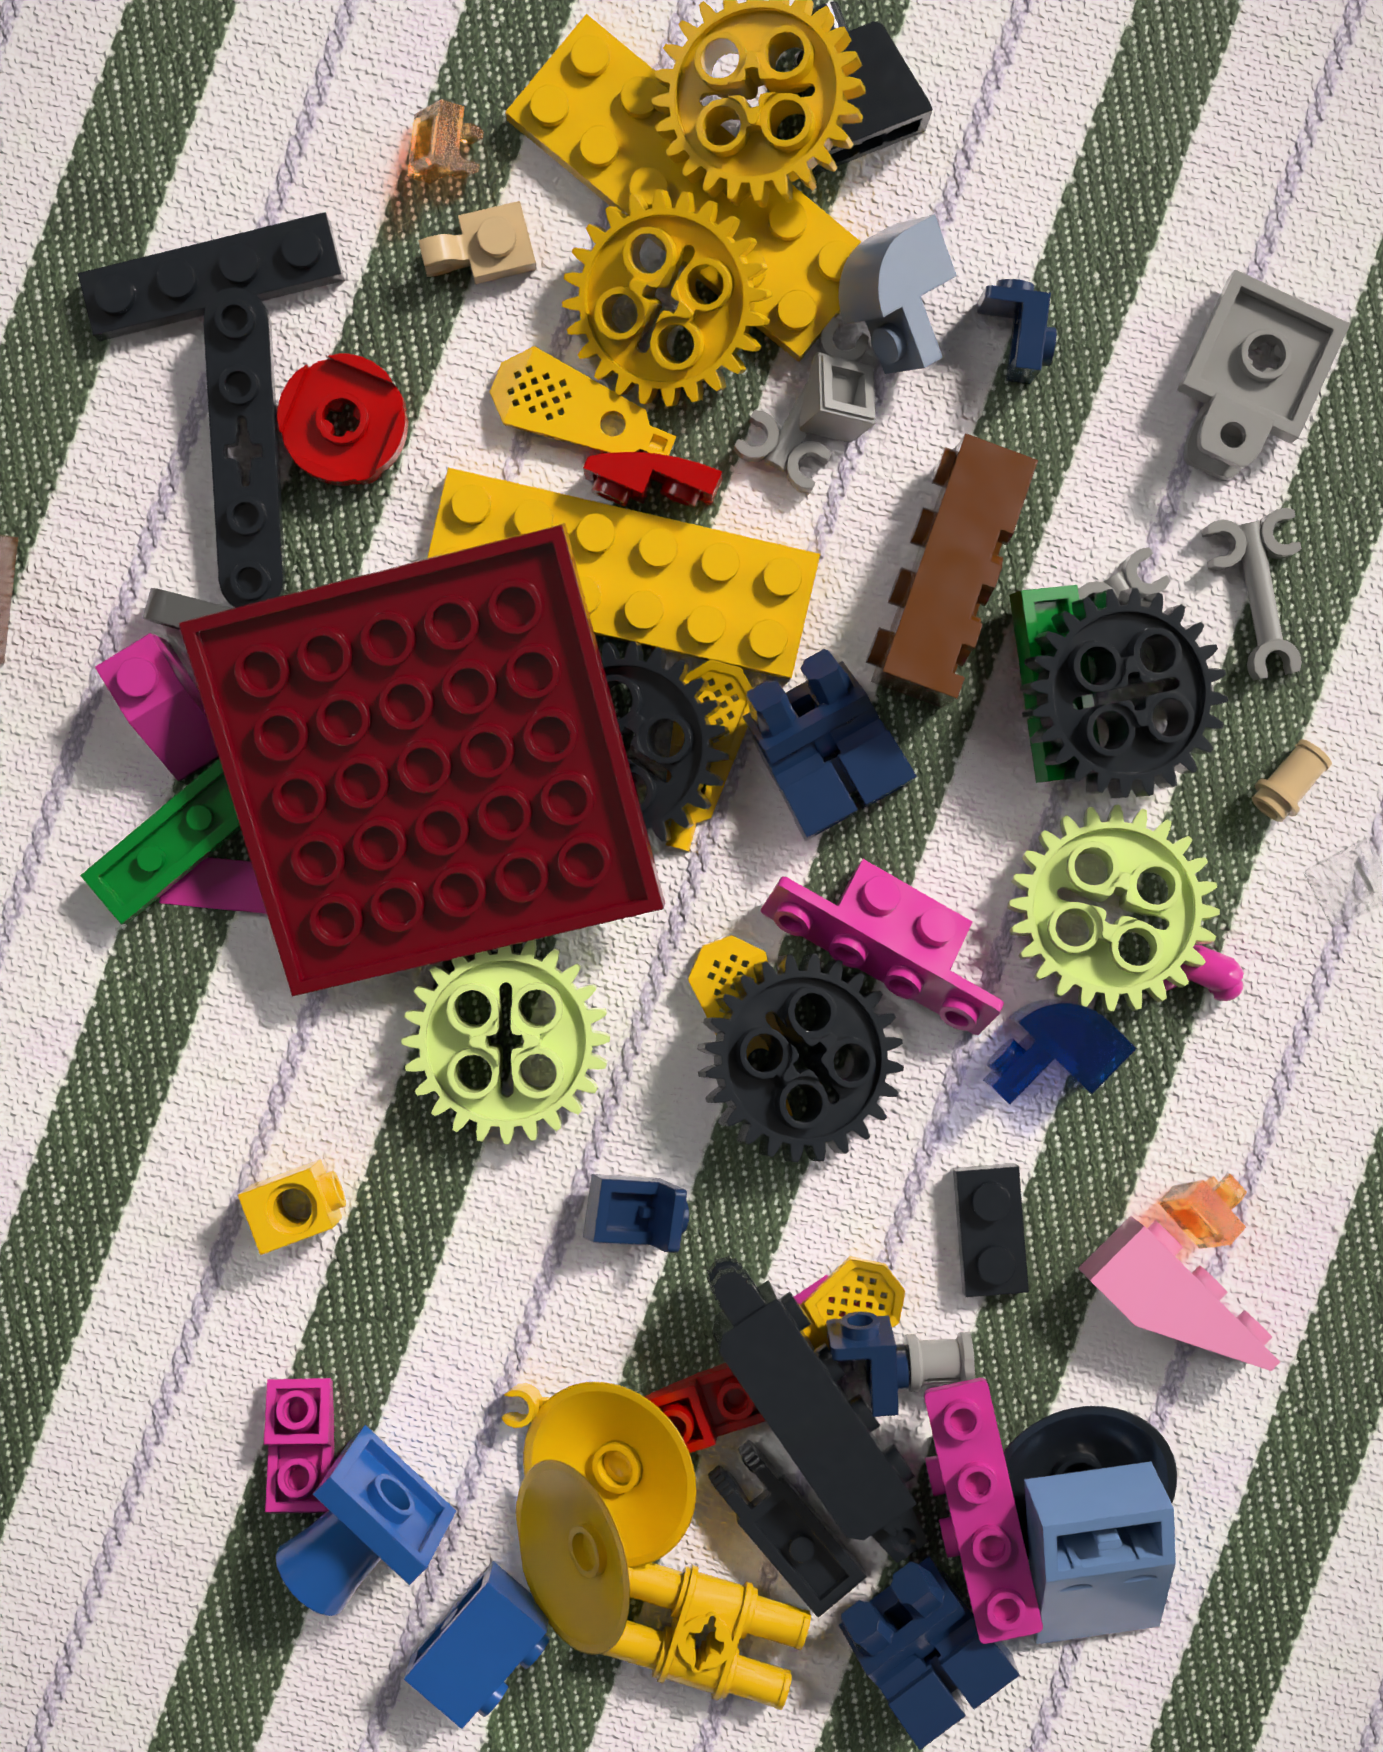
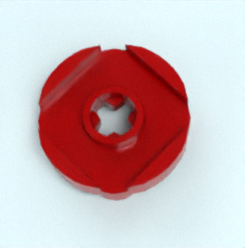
M339 353L327 356L328 359L317 361L310 367L305 365L296 371L286 383L277 408L279 431L282 434L284 445L289 454L302 470L321 482L337 486L373 483L380 477L382 472L393 465L404 447L408 433V418L403 396L384 369L373 361L358 355ZM345 404L353 405L355 407L353 416L360 422L358 428L355 431L347 430L343 437L334 436L335 427L326 420L330 410L341 412Z

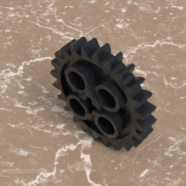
M1133 587L1123 590L1118 598L1113 589H1108L1095 593L1094 602L1089 597L1073 601V615L1067 611L1053 615L1051 620L1058 634L1048 631L1037 634L1035 637L1036 642L1046 654L1045 656H1034L1025 659L1024 664L1038 673V680L1020 685V691L1037 696V705L1022 712V717L1040 719L1043 727L1036 731L1030 740L1032 743L1050 741L1053 745L1044 761L1047 766L1068 762L1063 778L1066 783L1079 782L1086 777V793L1089 794L1103 793L1108 787L1110 797L1115 799L1128 798L1131 789L1136 797L1151 796L1154 794L1155 784L1160 789L1177 786L1175 771L1180 774L1195 773L1198 770L1190 752L1203 754L1211 753L1214 749L1202 734L1204 730L1223 728L1224 723L1211 715L1210 710L1211 706L1228 702V697L1212 691L1211 683L1224 677L1226 671L1219 668L1208 669L1206 660L1214 655L1218 647L1216 644L1198 646L1195 640L1201 634L1204 624L1198 622L1183 627L1181 622L1186 608L1184 605L1180 604L1169 607L1162 612L1163 594L1159 592L1147 595L1141 601L1138 588ZM1144 641L1152 647L1155 654V662L1151 671L1143 665L1140 658V648ZM1084 653L1088 654L1096 665V677L1092 684L1085 680L1080 671V661ZM1165 678H1171L1175 682L1174 688L1170 691L1077 710L1073 706L1074 699L1080 696ZM1157 704L1164 709L1167 716V726L1162 734L1155 728L1153 723V711ZM1098 716L1106 722L1109 729V738L1104 747H1101L1096 742L1093 735V725Z
M632 641L627 648L625 658L621 659L616 646L607 642L603 645L602 664L609 690L615 685L625 684L633 696L630 711L624 717L617 719L621 735L629 736L634 732L635 736L631 742L632 746L651 760L658 762L671 773V780L663 782L640 761L627 757L631 773L634 772L640 775L647 787L646 798L640 805L647 835L648 830L652 829L661 842H667L671 840L669 821L674 820L685 829L691 828L694 825L686 809L690 804L702 809H709L711 807V803L701 792L703 785H723L724 781L709 770L711 762L729 760L728 753L713 748V740L729 733V729L725 726L710 725L708 719L722 705L717 700L701 702L698 699L708 685L706 679L701 677L687 684L684 682L690 665L688 662L681 659L669 670H666V650L657 647L651 653L647 662L643 660L641 644ZM675 721L683 729L685 735L684 744L676 755L665 757L656 748L655 734L663 723Z
M792 954L778 956L777 973L767 961L754 964L756 983L746 975H737L732 978V981L739 996L736 998L728 994H719L715 997L716 1002L725 1012L724 1017L704 1018L703 1024L717 1033L715 1042L698 1044L697 1050L714 1056V1064L698 1071V1076L716 1079L718 1087L711 1091L705 1097L707 1103L726 1102L728 1108L723 1112L718 1121L721 1126H732L739 1122L743 1123L737 1137V1141L740 1144L749 1145L761 1136L759 1144L760 1155L773 1157L782 1144L784 1161L799 1162L803 1148H805L806 1154L811 1161L820 1162L825 1159L826 1143L834 1153L846 1154L849 1152L847 1133L856 1139L867 1140L870 1138V1134L863 1120L869 1118L885 1121L887 1118L884 1110L876 1103L879 1097L898 1096L899 1092L886 1083L885 1079L886 1074L898 1073L904 1070L903 1065L888 1060V1051L901 1046L903 1040L896 1037H885L883 1031L885 1027L896 1019L894 1013L876 1014L874 1011L875 1006L883 996L881 991L859 993L865 977L863 973H851L841 980L843 962L840 960L828 961L821 972L818 954L804 955L799 969ZM802 996H806L812 1001L816 1011L814 1023L807 1030L803 1029L795 1019L794 1009L797 1001ZM768 1012L774 1014L783 1035L777 1030L772 1029L767 1023L765 1017ZM755 1036H760L769 1048L768 1061L758 1071L749 1064L746 1055L748 1043ZM843 1045L850 1050L854 1059L852 1072L845 1079L837 1075L833 1061L835 1053ZM794 1047H807L809 1052L805 1054L803 1061L808 1069H795L793 1064L798 1060L799 1054ZM819 1081L830 1086L836 1094V1101L834 1103L828 1101V1095ZM798 1085L804 1090L808 1105L802 1117L794 1120L786 1109V1099L791 1089Z

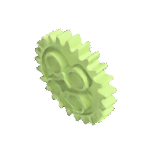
M1120 805L1112 807L1107 822H1101L1096 810L1093 807H1088L1084 812V827L1079 828L1066 815L1060 820L1063 838L1059 839L1046 830L1039 835V841L1046 851L1045 855L1026 850L1022 859L1034 872L1032 875L1024 873L1015 874L1011 881L1015 886L1026 891V896L1012 899L1007 904V909L1025 914V920L1011 927L1010 934L1029 936L1031 943L1018 956L1021 960L1039 956L1043 963L1033 978L1039 981L1054 973L1059 978L1054 996L1057 998L1064 995L1073 986L1079 989V1008H1086L1096 994L1101 995L1105 1013H1111L1116 1008L1118 997L1124 995L1130 1009L1136 1011L1142 1007L1143 990L1146 989L1155 1001L1161 1002L1167 999L1163 983L1164 979L1180 988L1184 987L1189 981L1180 967L1182 963L1199 968L1206 962L1193 947L1195 943L1210 944L1216 939L1213 933L1201 927V921L1220 915V909L1202 904L1201 897L1216 889L1217 884L1216 882L1197 881L1195 874L1208 861L1206 857L1191 861L1186 860L1183 854L1190 846L1192 838L1187 836L1174 844L1168 841L1166 838L1171 827V821L1168 819L1152 831L1146 828L1147 810L1141 809L1131 823L1124 822ZM1083 854H1094L1100 857L1107 869V877L1104 883L1088 885L1081 881L1076 875L1074 868L1076 858ZM1146 872L1155 873L1164 879L1168 887V897L1164 903L1159 905L1150 904L1142 899L1137 890V880L1140 874ZM1060 888H1065L1096 902H1104L1112 894L1120 897L1119 907L1122 910L1162 918L1167 921L1168 926L1165 930H1160L1146 922L1129 916H1121L1113 924L1105 921L1106 911L1103 908L1080 902L1066 901L1059 898L1057 893ZM1071 913L1084 919L1089 929L1088 939L1084 945L1069 946L1061 941L1056 932V921L1060 915ZM1128 932L1138 933L1146 939L1149 944L1150 955L1144 965H1131L1120 956L1118 944L1122 934Z
M536 939L527 941L521 954L514 953L513 945L498 948V953L491 954L490 950L476 953L475 959L472 961L467 956L454 958L452 963L455 971L452 973L441 966H432L430 972L439 986L436 989L426 986L416 987L414 993L427 1005L424 1010L415 1009L405 1012L404 1018L420 1026L419 1033H413L401 1039L402 1045L418 1048L420 1056L405 1065V1069L411 1072L425 1071L427 1079L419 1085L415 1093L417 1096L433 1091L438 1094L440 1098L431 1112L434 1116L445 1112L450 1107L456 1111L452 1129L455 1132L463 1128L469 1119L477 1122V1141L482 1142L492 1126L500 1128L504 1144H510L516 1126H522L531 1141L536 1140L539 1130L538 1121L544 1119L555 1131L561 1129L562 1120L558 1109L563 1106L570 1112L579 1115L583 1107L575 1095L576 1090L595 1094L598 1089L596 1082L586 1074L587 1069H606L608 1061L592 1052L593 1046L610 1042V1034L593 1030L592 1023L606 1016L607 1010L601 1007L588 1008L585 1002L593 995L597 986L590 984L577 989L573 981L578 975L581 966L577 963L561 972L556 968L560 956V949L558 948L553 949L543 960L536 958ZM504 982L512 986V1034L522 1035L524 1043L517 1044L511 1053L513 1094L510 1096H505L501 1090L503 1070L502 1045L491 1043L490 1036L497 1034L503 1025L500 986ZM537 989L550 994L556 1006L554 1018L544 1024H536L527 1020L521 1009V1002L525 993ZM465 991H479L490 1001L491 1015L486 1023L479 1025L469 1024L459 1014L458 1002ZM534 1054H541L550 1058L556 1067L555 1081L544 1087H537L528 1083L522 1073V1064L525 1058ZM478 1055L486 1059L492 1070L491 1082L485 1087L480 1088L470 1087L464 1083L459 1074V1064L463 1057Z

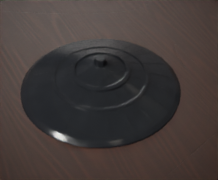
M1081 1406L1053 1413L1022 1431L1004 1451L1028 1559L1024 1479L1152 1462L1171 1503H1173L1175 1497L1177 1469L1169 1444L1161 1433L1148 1421L1122 1409L1107 1406Z

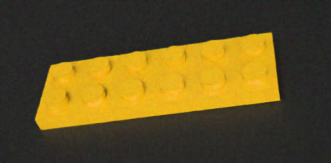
M585 14L506 110L507 121L609 206L617 207L626 216L630 215V195H641L649 209H652L655 190L662 189L668 191L672 208H675L682 191L694 194L695 213H698L708 200L719 204L716 224L721 223L730 216L739 218L741 220L732 238L735 241L748 237L755 238L757 244L745 258L748 263H765L768 266V269L763 274L753 279L754 288L772 291V297L755 302L754 308L755 312L770 319L769 325L755 327L796 361L800 362L820 338L822 330L833 317L836 318L840 314L839 284L841 274L851 252L861 241L794 185H792L793 198L791 202L787 203L776 188L770 189L766 207L760 208L754 201L751 190H747L740 206H734L727 197V184L715 198L710 197L703 190L705 176L692 184L682 174L687 160L675 164L665 152L675 139H663L655 128L659 122L670 115L659 113L652 105V98L668 93L669 89L661 85L655 78V70L588 14ZM720 125L714 134V145L722 146L729 144L736 137ZM655 235L649 238L666 252V247L659 237ZM692 245L687 246L683 252L681 265L684 268L691 262L695 254V249ZM713 266L702 269L697 279L720 296L724 286L720 272Z
M448 467L427 558L565 523L595 635L629 643L631 641L637 642L642 646L655 649L659 647L668 652L707 661L711 659L738 666L745 670L791 680L819 563V553Z

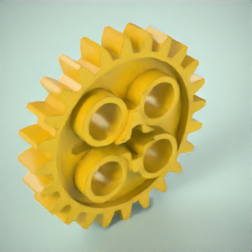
M723 0L724 9L716 13L703 1L699 4L704 23L698 28L683 20L678 24L682 33L688 39L684 46L681 47L675 44L664 45L663 49L675 64L673 69L655 70V78L661 85L669 89V92L652 98V105L659 113L670 116L659 122L655 128L663 139H675L665 152L675 164L687 160L682 174L692 184L705 176L703 190L710 197L715 198L727 184V197L734 206H740L747 190H751L754 201L760 208H764L767 205L770 189L776 188L787 203L791 202L793 198V181L800 178L813 191L817 188L812 172L813 168L819 164L829 171L835 172L837 170L836 163L829 153L833 146L846 149L852 148L853 142L842 129L843 124L862 122L863 116L859 109L848 103V100L864 95L865 87L861 79L847 76L857 71L862 64L856 51L842 52L852 40L844 26L830 31L835 18L827 6H824L812 15L814 4L812 0H794L791 6L789 5V0H746L743 3H738L737 0ZM794 47L804 50L803 59L795 69L788 72H777L775 70L776 61L784 51ZM727 54L739 55L738 65L734 72L724 78L712 77L713 67L717 60ZM765 85L769 93L761 94L758 100L759 106L751 107L747 100L756 98L758 87ZM810 86L815 88L814 94L809 97H800L796 94L805 91ZM717 95L722 98L711 101L706 106L702 105V100L706 96ZM792 114H802L805 116V125L796 137L788 140L777 138V129L783 119ZM731 119L740 120V131L732 142L722 146L714 145V134L718 126Z
M657 189L654 193L652 209H649L641 195L633 194L629 196V216H626L617 207L609 206L605 210L611 228L606 230L592 224L586 227L590 238L595 243L592 250L573 247L571 252L584 264L582 273H565L563 279L579 287V296L562 301V307L580 311L581 320L573 323L566 330L570 335L586 334L589 341L581 348L577 355L579 359L599 356L602 361L594 375L597 380L606 379L614 373L619 375L615 389L616 394L625 395L633 389L635 384H639L638 395L641 404L652 403L658 389H661L665 405L675 406L678 404L681 387H683L692 402L703 400L702 381L704 380L716 391L727 388L721 371L724 367L736 374L745 372L746 367L737 354L740 349L747 351L760 350L761 345L748 333L751 326L769 325L770 319L755 312L754 308L755 302L772 297V291L754 288L753 279L763 274L768 269V266L765 263H748L745 258L756 246L757 241L755 238L748 237L738 241L732 238L741 220L739 218L730 216L719 224L715 223L719 208L717 202L708 200L698 213H695L693 193L682 191L675 208H672L668 191ZM656 235L663 241L666 247V259L659 270L650 273L643 267L640 261V250L646 239ZM692 245L695 249V254L691 262L681 272L678 280H676L683 260V252L687 246ZM708 266H713L720 272L724 285L722 294L711 304L705 303L699 298L695 286L698 274ZM674 284L671 296L679 302L676 310H663L659 315L663 303L655 297L656 290L658 288H670ZM623 295H627L634 301L638 314L636 323L627 332L621 331L612 319L613 305ZM658 317L652 332L650 347L644 353L639 349V343ZM678 325L684 326L689 330L694 341L693 352L684 362L676 361L667 349L668 335Z

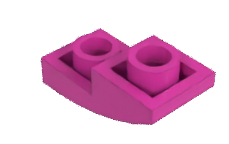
M331 1378L267 1379L264 1445L268 1446L266 1513H325L329 1510L313 1493L334 1464L333 1381Z

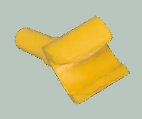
M528 1383L515 1385L504 1395L523 1398L528 1404L529 1412L528 1414L507 1412L502 1416V1421L507 1426L513 1428H522L528 1425L537 1415L538 1409L549 1397H542L534 1385Z

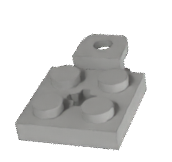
M1235 269L1228 277L1177 388V391L1205 403L1200 408L1184 445L1185 462L1222 481H1228L1257 458L1269 434L1290 444L1297 440L1351 323ZM1262 343L1270 345L1272 347L1270 357L1278 362L1277 369L1266 368L1263 372L1257 370L1252 365L1253 360L1248 357V349L1256 350Z

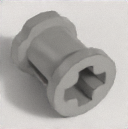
M958 1332L956 1339L919 1340L916 1334H905L904 1350L906 1351L909 1370L908 1392H918L922 1385L952 1384L975 1379L974 1349L969 1332Z

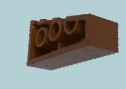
M966 433L955 450L944 447L931 482L942 487L933 510L922 507L910 538V544L920 547L911 570L903 567L899 569L887 603L898 607L890 630L881 627L877 629L867 655L866 663L876 667L870 682L940 708L958 699L965 677L955 674L957 666H964L970 652L976 646L983 625L981 618L976 617L979 606L987 604L996 587L1003 566V557L999 556L1002 544L1008 545L1014 534L1038 463L1037 459Z

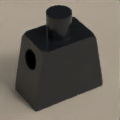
M828 2L815 7L812 15L824 6L831 10L835 21L830 31L844 26L852 40L842 52L856 51L862 64L857 71L847 77L861 79L865 87L864 95L848 100V103L859 109L863 119L860 123L843 124L842 129L853 142V146L851 149L837 146L831 148L829 153L836 166L925 132L933 111L932 106L884 25L879 21H873L849 31L838 2ZM804 50L795 54L793 69L802 61ZM810 86L805 91L796 94L800 97H809L814 94L815 88ZM800 114L803 128L805 125L806 118L804 115ZM818 164L812 171L815 176L827 171V169Z

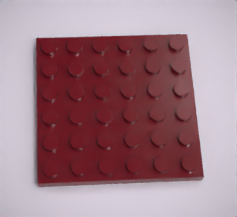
M565 523L200 616L179 623L292 997L664 909V895Z

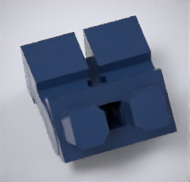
M826 649L804 660L800 670L805 678V682L785 692L778 681H765L747 691L746 696L750 712L742 716L805 842L856 813L858 809L849 794H854L863 810L910 784L917 777L890 731L885 728L868 694L843 661L838 662L830 651ZM835 753H838L837 757L831 759L830 761L828 760L824 763V759L832 756Z
M930 1557L920 1564L909 1562L893 1574V1581L888 1588L869 1602L859 1600L841 1613L842 1622L838 1625L866 1675L879 1687L887 1699L889 1707L919 1750L923 1749L966 1716L962 1699L957 1689L960 1690L975 1710L1020 1676L1013 1654L1002 1641L989 1644L980 1642L972 1605L954 1581L944 1571L941 1572L938 1565Z

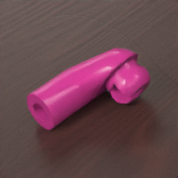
M1194 945L1193 948L1201 954L1206 962L1199 968L1182 963L1180 967L1186 974L1188 981H1193L1208 988V991L1213 994L1214 999L1218 1001H1231L1237 998L1242 993L1244 986L1242 981L1244 973L1239 963L1232 957L1201 945ZM1167 979L1163 980L1166 991L1178 987Z

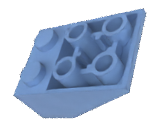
M1152 1462L1024 1479L1029 1566L1043 1624L1042 1631L1034 1634L1035 1643L1043 1644L1160 1627L1176 1565L1174 1507Z

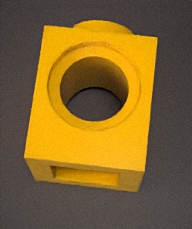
M321 1159L251 1184L238 1194L260 1255L334 1228L343 1218L340 1208L346 1206L345 1194L337 1174L333 1170L326 1173ZM297 1189L309 1197L312 1204L310 1217L297 1219L286 1212L282 1202L285 1190Z

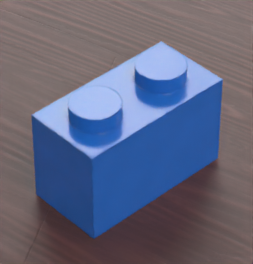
M493 1561L411 1655L404 1680L459 1728L463 1729L477 1712L482 1717H486L497 1706L508 1688L504 1681L519 1664L524 1669H527L542 1654L550 1640V1637L546 1635L549 1619L537 1605L532 1594Z

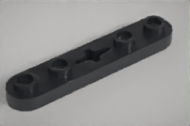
M232 287L223 289L211 297L205 307L203 327L218 581L222 595L230 605L236 608L282 596L285 590L286 573L272 323L268 309L257 295L247 289ZM239 418H246L247 433H249L251 443L263 449L262 457L253 458L251 461V469H249L250 484L247 487L242 485L243 472L241 471L239 461L228 458V448L239 445V436L241 435Z

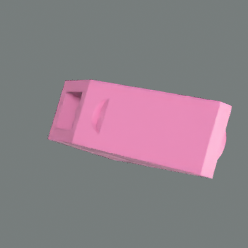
M1130 1216L1078 1268L1137 1327L1272 1371L1280 1363L1265 1347L1273 1338L1268 1331L1246 1310H1243L1235 1317L1220 1302L1228 1293L1224 1287L1201 1265L1191 1273L1175 1257L1183 1247L1156 1220L1146 1228L1133 1216Z

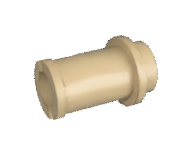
M1304 739L1299 740L1295 745V749L1279 765L1268 780L1259 779L1255 784L1257 792L1252 797L1253 803L1261 812L1277 822H1283L1287 816H1296L1300 812L1298 803L1323 772L1331 767V759L1315 744Z

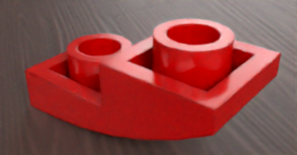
M614 452L587 457L583 467L585 479L594 483L591 491L599 497L621 506H626L629 498L644 504L653 481L663 485L660 490L663 496L679 504L695 508L697 501L700 500L712 505L721 484L723 472L702 463L680 457L645 452Z
M726 1363L684 1378L644 1396L671 1420L682 1436L689 1453L716 1445L717 1437L766 1422Z

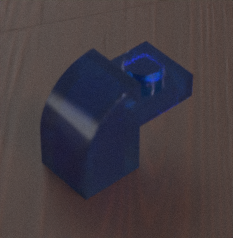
M1062 999L1039 1000L1021 1007L1008 1017L1026 1036L1019 1043L1014 1038H1011L991 1056L986 1065L992 1071L983 1081L1010 1105L1053 1061L1077 1086L1093 1094L1137 1048L1104 1016L1088 1007Z

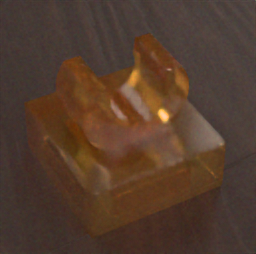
M441 99L414 114L407 172L408 178L431 184L448 175L461 179L479 172L480 164L465 160L459 153L460 141L472 145L482 140L484 131L477 125L463 123L465 106Z
M1230 1173L1226 1174L1220 1182L1212 1176L1206 1181L1199 1180L1173 1185L1158 1202L1199 1249L1231 1245L1246 1228L1231 1210L1240 1203L1247 1191Z

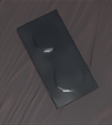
M1016 1163L953 1168L962 1293L965 1297L1028 1293L1019 1166Z

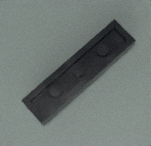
M326 212L78 273L92 333L99 341L204 316L205 307L211 297L227 288L247 289L257 295L261 301L345 281L331 222Z

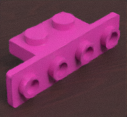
M864 859L854 870L837 905L783 876L779 879L760 909L762 914L774 920L775 924L784 932L804 937L828 951L835 960L842 961L843 965L858 968L881 981L896 996L912 999L937 1013L947 1025L955 1029L979 1035L1002 1010L1004 1002L1001 999L950 971L973 921Z
M975 1378L929 1388L924 1392V1399L937 1455L926 1457L925 1461L933 1496L946 1494L951 1517L939 1519L947 1558L960 1556L979 1640L983 1644H989L1040 1633L1043 1629V1624L988 1383L984 1378Z

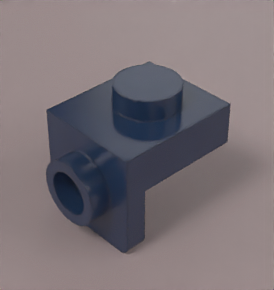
M1002 279L996 282V286H986L978 300L977 313L1013 318L1006 381L1031 384L1041 371L1042 366L1050 367L1052 363L1057 330L1055 327H1047L1051 293L1034 291L1035 285L1033 283L1020 279Z
M591 1174L583 1237L595 1243L652 1245L663 1252L678 1253L681 1236L686 1231L689 1222V1207L686 1201L687 1191L661 1178Z
M853 1312L846 1314L841 1319L827 1320V1338L831 1358L835 1361L865 1359L866 1388L873 1417L899 1415L898 1390L909 1389V1370L906 1351H897L889 1315L876 1316L869 1312Z

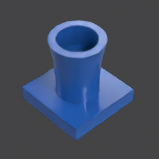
M364 1425L347 1443L313 1493L329 1510L309 1527L278 1548L276 1554L277 1568L285 1585L301 1603L319 1614L335 1616L344 1610L361 1583L381 1559L410 1585L427 1569L456 1510L372 1430Z

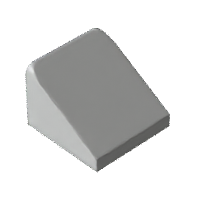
M818 352L813 357L800 412L799 430L844 442L855 441L876 424L873 366Z

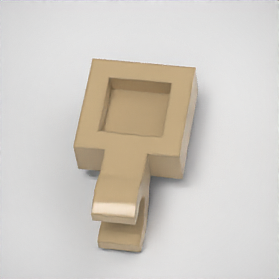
M520 201L458 215L461 235L441 234L418 240L427 277L446 274L470 266L476 285L536 270V260Z

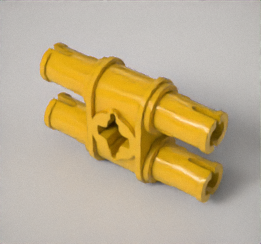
M653 1562L644 1566L628 1567L630 1597L670 1609V1615L673 1617L671 1626L666 1625L664 1630L661 1631L627 1620L626 1627L618 1643L612 1649L600 1655H606L651 1669L652 1677L657 1678L659 1683L663 1684L665 1680H670L711 1693V1698L717 1701L720 1698L726 1699L729 1693L774 1707L778 1710L783 1709L791 1685V1670L739 1655L738 1644L740 1638L745 1639L747 1634H751L802 1650L810 1626V1610L759 1596L758 1588L753 1587L751 1582L746 1581L744 1585L724 1580L699 1572L698 1566L693 1564L690 1567L684 1566L682 1571ZM714 1616L715 1631H710L706 1636V1640H702L700 1648L696 1649L695 1634L700 1633L704 1625L708 1624L710 1617Z

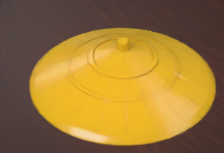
M583 1382L566 1387L551 1396L538 1409L537 1415L530 1423L523 1449L524 1476L535 1464L545 1460H557L570 1465L592 1484L608 1507L621 1536L629 1568L644 1566L668 1554L685 1535L691 1523L696 1503V1476L693 1462L682 1436L671 1420L655 1404L639 1393L607 1382Z
M541 1461L535 1464L525 1475L516 1501L515 1514L523 1573L535 1602L549 1619L548 1624L564 1642L580 1652L591 1655L603 1654L618 1643L626 1627L629 1614L630 1579L623 1542L605 1502L592 1484L579 1471L561 1461Z

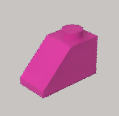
M149 633L95 666V669L128 723L177 781H182L219 758L200 692L168 640Z

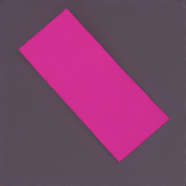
M207 857L161 895L159 901L162 904L267 914L250 861Z

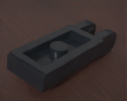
M747 1440L738 1448L741 1460L767 1489L750 1502L733 1475L728 1470H724L722 1466L718 1465L707 1474L708 1478L726 1503L736 1513V1520L740 1527L819 1618L867 1577L866 1571L786 1475L783 1474L780 1477L772 1463L752 1441Z

